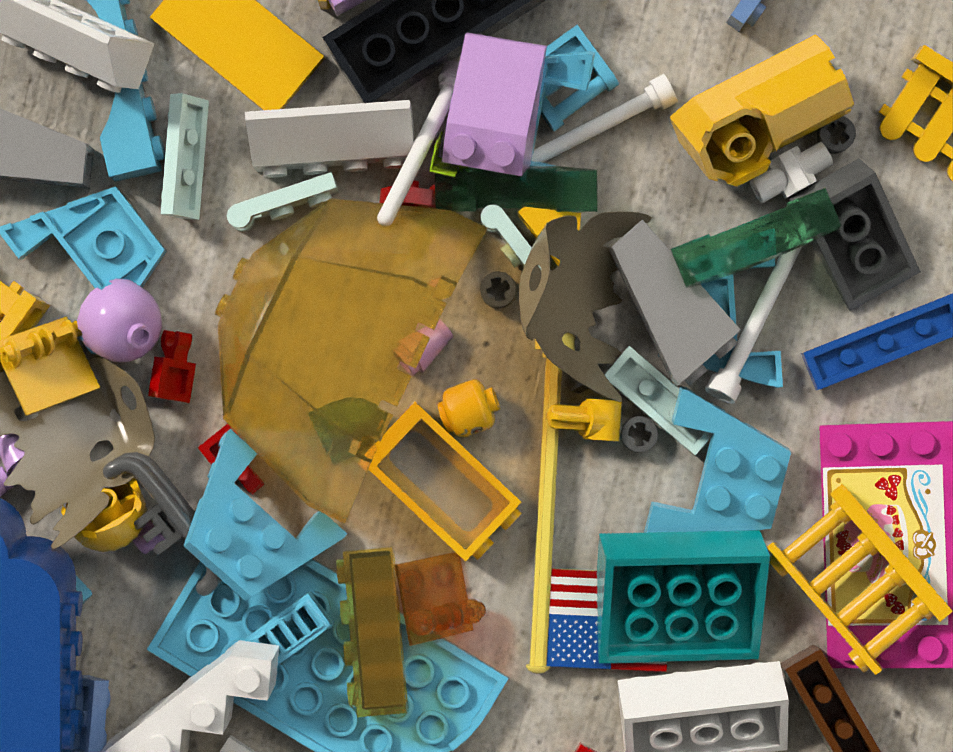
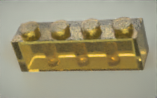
M394 546L343 551V559L336 560L338 584L346 585L347 600L340 601V615L342 625H349L350 641L344 642L345 665L353 666L354 682L347 683L349 707H356L357 717L407 713L408 697Z

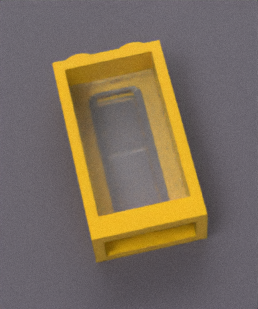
M414 402L359 460L465 562L471 556L479 560L494 544L489 538L490 535L499 526L506 531L522 514L517 509L522 502L417 402Z

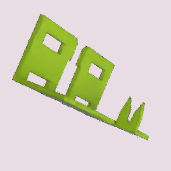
M441 131L434 146L429 172L455 177L458 171L457 167L468 169L469 167L444 163L442 158L438 157L443 136Z

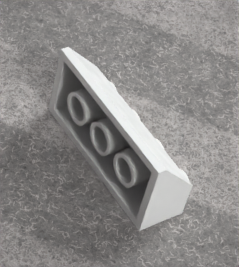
M0 0V33L3 34L2 41L20 48H25V45L34 48V56L45 61L56 63L58 59L66 63L65 70L72 74L88 78L90 74L99 78L97 85L109 91L120 93L122 88L139 89L155 43L60 0Z
M410 100L245 112L252 166L257 172H263V177L267 178L287 176V170L303 169V173L306 175L325 174L328 172L327 167L343 166L345 172H358L368 170L367 164L383 163L385 169H400L415 142L413 112Z
M780 661L757 662L751 665L726 668L716 667L709 670L674 672L666 675L639 676L618 680L619 707L625 752H775L788 750L789 699Z

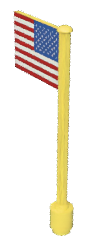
M567 332L563 335L562 341L567 347L575 351L576 336ZM535 339L534 349L542 350ZM542 351V358H546L530 662L526 664V668L536 674L545 673L550 667L667 672V662L599 663L597 570L552 568L559 429H553L548 426L546 413L551 405L560 404L562 370L554 365Z

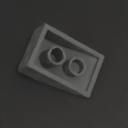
M858 158L788 197L802 228L806 231L808 239L849 311L921 272L876 173L861 159Z

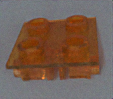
M456 552L395 564L409 646L473 631V624L478 623L485 616V605L476 599H468L461 558Z

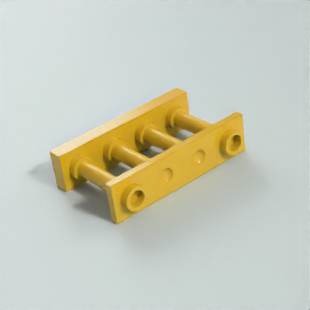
M841 484L830 493L835 500L830 505L832 510L786 549L782 550L776 542H772L767 546V549L772 553L769 563L782 577L788 573L853 648L848 655L863 673L870 669L877 675L883 668L876 661V657L923 618L929 620L935 616L941 622L953 610L844 484ZM852 520L863 532L857 537L859 541L809 582L794 563L842 522L846 525ZM880 552L889 562V565L884 569L886 573L836 614L821 594L869 554L874 556ZM907 583L917 595L912 600L914 605L866 645H863L848 626L897 585L901 588Z

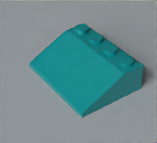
M760 530L600 533L597 559L599 663L759 659L770 554Z

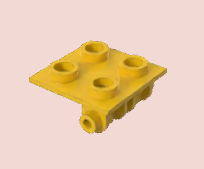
M67 316L0 340V362L26 416L100 389V385L77 337L82 336V331L78 329L77 321L71 322Z

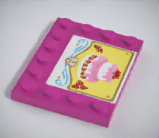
M953 421L819 425L822 516L824 517L832 510L830 505L835 502L830 493L841 484H844L953 610ZM852 520L846 525L842 522L823 538L824 570L859 541L857 537L863 532ZM880 552L874 556L869 554L825 591V601L837 614L886 573L884 569L889 565V562ZM907 583L901 588L897 585L851 623L848 628L863 645H866L913 606L912 600L917 595ZM953 612L941 622L935 616L929 620L923 618L876 657V661L882 668H953ZM826 618L827 659L832 668H858L848 655L853 648Z

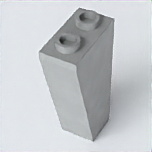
M0 108V180L90 189L94 149L91 146Z
M643 219L610 248L609 251L670 380L675 386L680 385L683 381L690 386L707 371L703 365L704 362L713 354H716L719 359L722 358L738 343L733 337L741 329Z

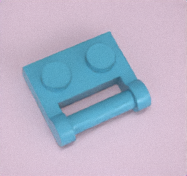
M578 25L549 44L546 49V56L586 51L596 52L592 68L596 73V77L590 81L587 91L577 90L555 107L551 105L547 98L563 86L546 83L541 115L554 132L564 125V119L604 90L610 92L619 85L613 72Z

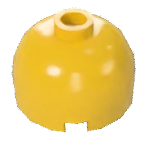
M134 478L124 485L102 489L101 492L109 496L107 507L81 532L74 536L84 547L99 552L115 551L127 546L138 537L143 527L137 530L134 522L147 512V507L137 480ZM68 502L66 504V507L62 505V515L65 514Z

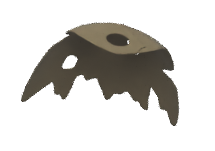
M602 212L590 218L582 229L578 231V223L575 216H562L546 223L537 236L520 275L519 311L521 324L525 336L531 341L535 338L546 357L554 365L600 395L621 402L622 397L603 374L598 364H613L615 358L619 357L622 353L617 348L591 336L588 328L596 325L592 314L594 311L622 302V299L614 293V282L610 278V275L618 271V268L609 251L610 247H604L603 245L614 238L623 237L642 219L645 223H648L652 218L647 214L639 212ZM549 255L560 259L559 266L551 271ZM568 332L578 337L580 351H574L563 343L562 337L565 333Z
M92 357L88 360L100 385V389L39 411L36 418L27 421L18 420L15 415L16 408L20 407L21 404L5 371L0 372V437L11 433L18 435L19 439L14 444V447L25 452L22 459L5 480L4 485H21L25 490L35 491V497L31 503L33 514L30 517V523L32 525L38 523L46 515L68 502L65 514L53 528V530L60 533L52 543V549L64 545L76 536L107 507L109 496L101 492L103 488L124 485L135 477L133 474L123 473L115 479H107L103 475V468L106 464L125 453L138 452L150 456L154 448L155 434L140 386L128 373L102 357ZM123 386L128 387L133 392L137 404L135 410L130 409L125 404L121 393ZM112 409H116L120 416V421H112L110 418ZM99 441H110L113 450L106 457L92 462L90 452Z

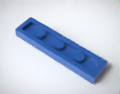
M953 293L801 353L815 390L823 389L953 337Z

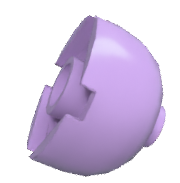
M127 279L110 280L109 282L112 284L104 287L102 290L98 287L95 288L81 305L77 319L78 329L82 331L84 339L82 341L85 346L111 362H130L142 358L152 350L159 339L162 329L161 312L155 299L148 291Z

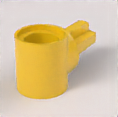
M586 399L580 406L553 404L546 413V420H548V426L553 429L577 430L583 439L619 442L622 401Z

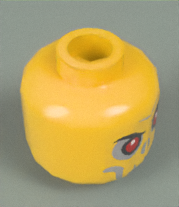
M471 379L447 388L442 395V401L437 404L441 420L447 432L454 431L461 438H466L492 428L495 423L494 412L500 410V404L493 387L485 389L484 385L477 379Z

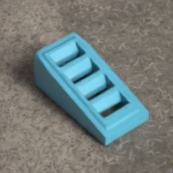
M309 591L246 637L244 641L261 643L258 639L265 634L272 645L279 646V665L333 626L334 623L312 592ZM302 607H304L317 625L312 630L297 612ZM289 616H291L304 634L299 640L284 621ZM277 625L291 643L286 649L271 630Z

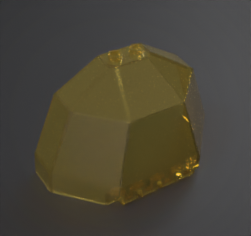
M330 198L253 252L249 259L242 257L232 277L237 283L231 295L225 293L216 308L215 315L220 317L218 339L223 419L309 507L344 524L348 523L352 516L350 512L377 452L374 439L381 441L393 417V414L378 407L382 400L396 407L398 406L412 376L397 368L400 362L416 369L430 340V337L416 331V329L421 324L435 330L447 305L442 300L452 296L482 240L485 241L487 237V227L451 210L401 205L393 223L390 226L384 227L377 221V216L383 203Z

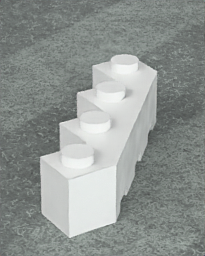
M239 640L219 658L185 681L181 687L143 713L126 729L109 739L101 752H188L190 730L223 735L232 718L234 696L268 701L276 685L279 646Z

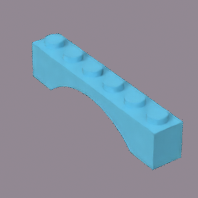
M86 0L96 11L100 19L138 36L134 19L128 20L124 5L130 4V0ZM146 69L139 89L122 88L120 93L115 92L109 119L100 136L108 176L115 182L162 171L160 160L165 159L164 145L160 135L154 136L151 121L157 120L156 110L152 97L145 98L142 82L148 81Z

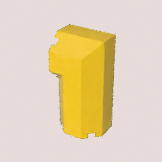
M815 34L691 98L670 116V120L679 143L708 179L714 181L722 179L727 184L738 187L767 172L771 164L769 156L772 152H777L778 149L850 113V108L854 106V101L841 68L835 70L830 60L835 58L832 51Z

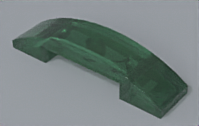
M529 166L522 176L472 167L458 168L455 177L435 173L436 212H476L478 208H485L488 205H497L501 208H557V212H597L598 174L596 169L561 166Z
M826 188L788 202L785 208L711 237L707 234L671 249V253L685 287L689 288L732 275L779 257L840 228L841 223Z

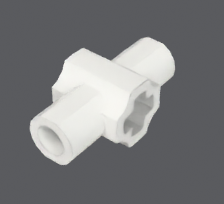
M822 142L802 152L796 146L772 159L769 170L751 179L750 185L761 203L781 193L786 199L817 182L814 175L832 166L833 160Z

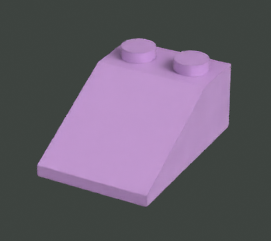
M473 33L465 34L446 122L442 162L517 176L524 174L531 164L547 46Z

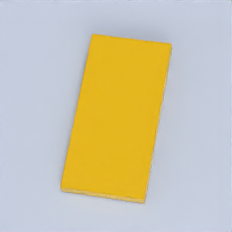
M163 0L150 16L151 20L262 110L284 109L325 59L324 55L256 0Z

